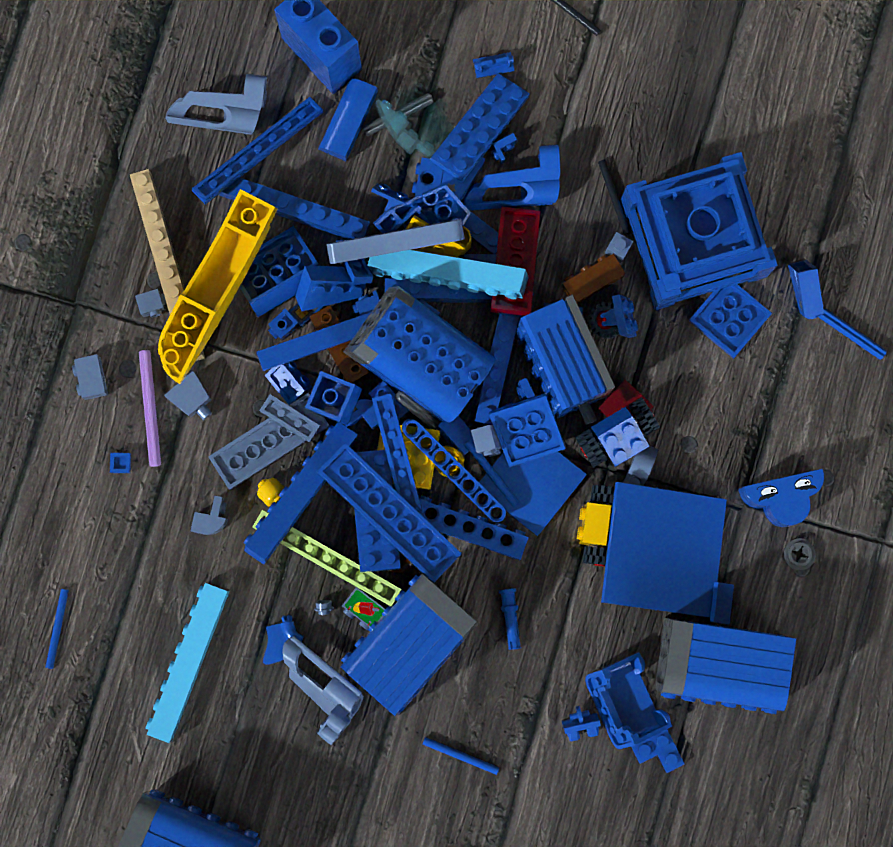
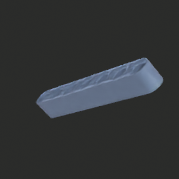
M461 219L343 240L326 245L330 264L459 241L465 239L462 221Z

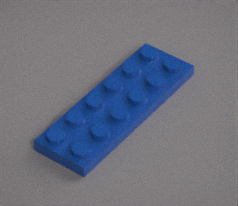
M497 73L433 154L431 162L463 182L527 101L530 93Z
M385 450L356 452L393 488L391 470ZM354 508L360 573L400 569L399 550Z

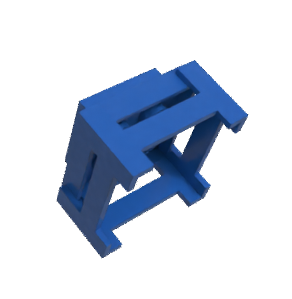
M742 152L722 157L717 165L648 185L646 180L626 186L620 201L626 219L629 218L651 288L649 293L655 310L672 306L678 301L746 281L750 283L767 278L778 266L772 246L766 247L745 182L744 175L747 172ZM636 206H637V210H638V213H639V216H640V219H641V222H642V225H643V229H644V232H645V235H646V238H647V241H648V245H649V248H650V251H651V254H652V257H653V260H654V264H655V267H656V270H657V273H658V276H659V280H657V277H656V274H655V271H654V267H653V264H652V261H651V258H650V255H649V251H648V248H647V245H646V242H645V239H644V236H643V232H642V229H641V226H640V223H639V220H638V216H637V213H636V210H635V209H636ZM753 269L752 271L747 272V273H743V274H740V275H736V276H733V277H730V278H726V279H723V280H719V281H716V282H713V283H709V284H706V285H702V286H699V287L692 288V289H689V290H686V291H682V292H681V290L686 289V288H690V287H693V286H696V285H700V284H703V283H707V282H710V281H713V280H717V279H720V278H723V277H727V276H730V275H734V274H737V273H740V272H744V271Z

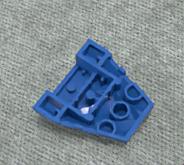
M442 184L388 209L373 224L382 233L407 228L415 215L429 224L461 219L463 226L471 212L446 184Z

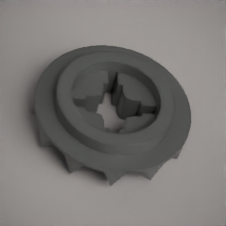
M798 538L788 542L784 548L783 557L791 568L805 570L814 563L816 552L809 541ZM799 549H801L802 554H804V556H807V558L801 557L797 561V556L794 553H792V551H799Z

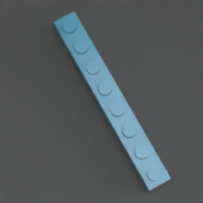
M414 250L373 256L369 258L367 265L372 274L379 277L388 275L397 280L406 278L415 283L424 281L429 282L433 286L447 285L449 288L456 290L465 288L473 293L482 291L491 296H497V294L505 295L509 299L523 298L528 280L526 269Z
M208 583L200 586L197 593L199 600L197 605L193 604L189 614L192 618L189 624H185L182 632L185 635L182 643H178L175 650L177 657L175 662L171 661L169 665V678L164 680L161 686L162 696L154 704V717L149 718L147 722V735L167 743L173 741L229 591Z

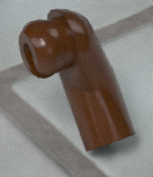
M406 558L404 561H400V569L389 571L404 574L413 564Z

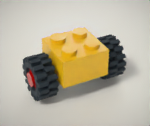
M593 485L590 502L593 503L587 502L580 509L579 520H582V527H578L577 539L580 540L582 545L597 546L584 547L582 563L602 567L606 565V544L615 487Z

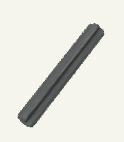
M427 93L364 125L363 131L365 135L370 136L431 105L434 102L433 97L430 93Z

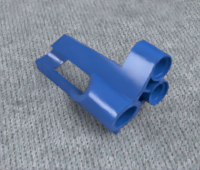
M559 145L539 146V167L486 174L481 183L474 184L467 191L464 197L465 207L471 211L498 209L501 207L552 205L558 199L560 188ZM521 186V199L482 202L483 195L488 188Z

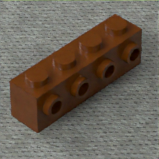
M330 305L309 316L317 331L340 323L339 319H341L336 308L332 309ZM351 341L329 348L328 351L347 382L355 384L369 376V372L365 367L343 352Z

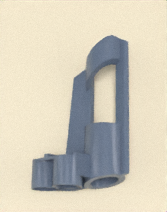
M246 74L244 94L189 91L183 98L177 99L171 105L165 119L168 123L252 135L260 110L265 108L267 76ZM192 105L224 110L223 122L187 118L184 115Z
M295 636L290 637L284 643L282 652L284 663L289 667V678L329 715L316 733L328 744L332 745L350 724L352 717L360 708L364 696L360 690ZM301 653L332 678L325 688L298 667V658Z

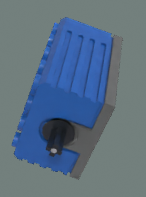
M573 295L566 297L565 300L562 299L522 317L517 326L515 338L519 345L523 344V356L527 363L531 362L533 378L535 381L539 379L541 387H539L540 393H546L556 419L580 410L586 425L597 421L590 404L606 398L615 388V385Z

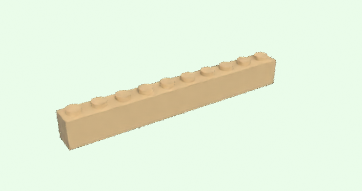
M149 169L130 174V178L169 314H171L185 287L154 180ZM203 350L196 361L205 359Z

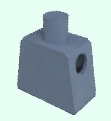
M193 371L183 379L181 384L178 383L164 395L190 418L197 413L204 421L212 414L206 406L211 401V398Z

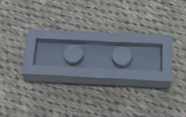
M271 394L259 410L309 443L321 427Z

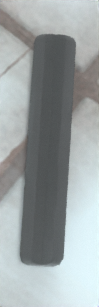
M398 391L395 395V399L409 409L430 428L436 429L440 424L438 419L403 391Z

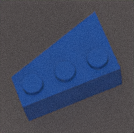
M305 266L295 297L301 311H306L360 298L363 295L366 283H353L345 267Z

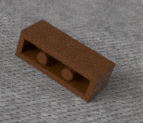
M605 254L597 259L598 263L591 266V264H588L581 269V273L578 275L571 274L564 279L565 282L562 284L568 297L573 295L576 303L579 304L623 278L626 273L614 254L610 256Z

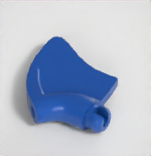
M291 615L282 616L283 623L266 627L268 644L263 658L265 665L283 660V645L290 637L295 636L302 642L304 636L296 631Z

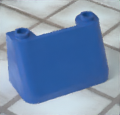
M640 652L594 671L585 677L587 688L610 740L617 749L637 745L672 727L669 714L662 709H655L640 673L645 670V660L641 657Z

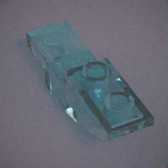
M378 99L375 103L378 114L393 139L407 153L411 154L416 149L425 157L431 159L435 153V147L427 141L424 143L418 139L419 135L413 130L407 131L405 129L410 122L407 121L408 117L401 111L396 113L391 109L392 105L388 101Z

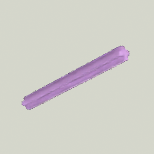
M150 350L139 351L149 465L156 467L161 465L151 352Z

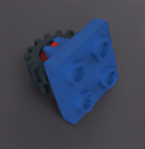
M615 295L612 296L613 303L602 302V304H597V307L591 310L593 313L589 314L591 320H588V322L591 324L590 329L594 331V334L607 339L615 338L616 335L627 338L637 336L638 324L633 319L632 314L634 312V304L629 298Z

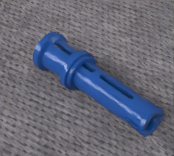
M516 588L498 590L502 599L501 610L505 616L508 650L520 649L516 614L518 605H516L515 600Z

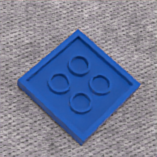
M736 284L713 291L689 319V322L734 359L772 313Z
M546 393L489 411V416L509 467L566 449Z

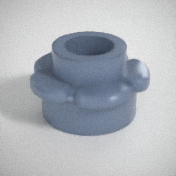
M331 600L317 601L316 608H314L315 611H318L319 615H328L334 609Z

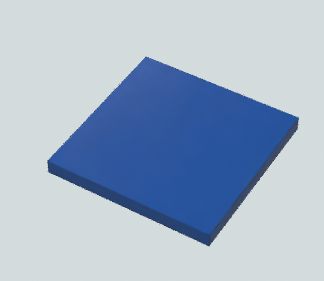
M558 451L509 467L503 452L492 467L518 499L519 503L513 507L487 473L479 483L505 508L507 513L538 536L587 474Z

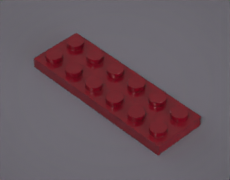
M501 207L496 264L526 269L528 280L523 298L509 299L505 295L500 294L492 296L491 312L524 316L531 313L540 211Z

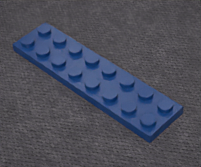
M346 443L317 471L325 481L433 584L462 554Z

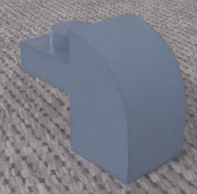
M649 445L648 448L634 455L623 483L644 486L655 462L658 449Z
M214 496L210 515L195 512L191 532L203 535H214L220 532L228 519L221 517V514H225L227 503L224 502L225 498Z

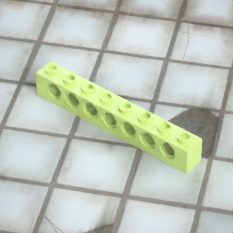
M262 510L253 528L257 530V523L262 517L265 519L269 513ZM293 527L281 541L282 545L391 607L396 601L395 598L402 591L399 587L372 572L360 573V565Z

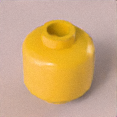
M276 478L263 479L258 484L257 495L270 507L273 502L277 503L281 497L279 495L284 486Z

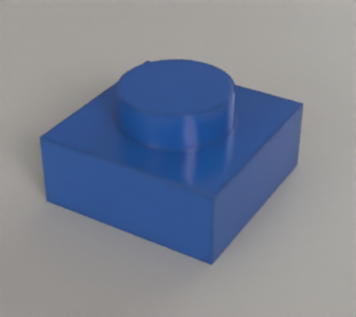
M110 453V473L131 474V453Z

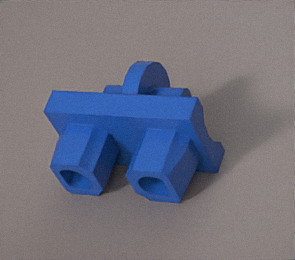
M580 706L576 707V713L569 714L570 719L562 720L565 734L568 735L570 741L579 740V731L585 729L588 737L599 735V726L601 725L597 713L590 714L589 710L581 712Z

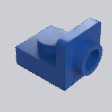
M514 133L492 145L493 150L491 154L495 161L499 160L500 164L505 163L502 151L506 153L515 148L514 145L517 139Z

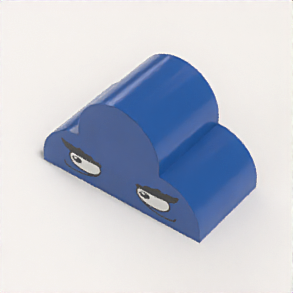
M823 469L744 486L738 490L744 503L752 508H763L766 518L773 525L789 527L802 522L808 516L810 511L809 497L821 489L824 482Z

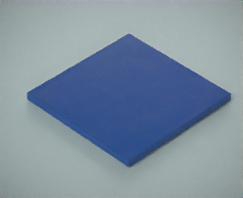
M615 482L601 603L710 618L714 582L718 580L727 499Z

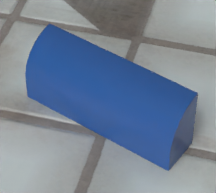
M358 79L349 80L318 150L347 161L378 93L376 86Z

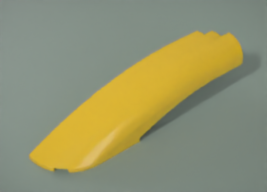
M241 189L204 259L183 293L180 294L159 338L158 353L163 368L179 384H181L233 300L271 228L270 224L278 208Z

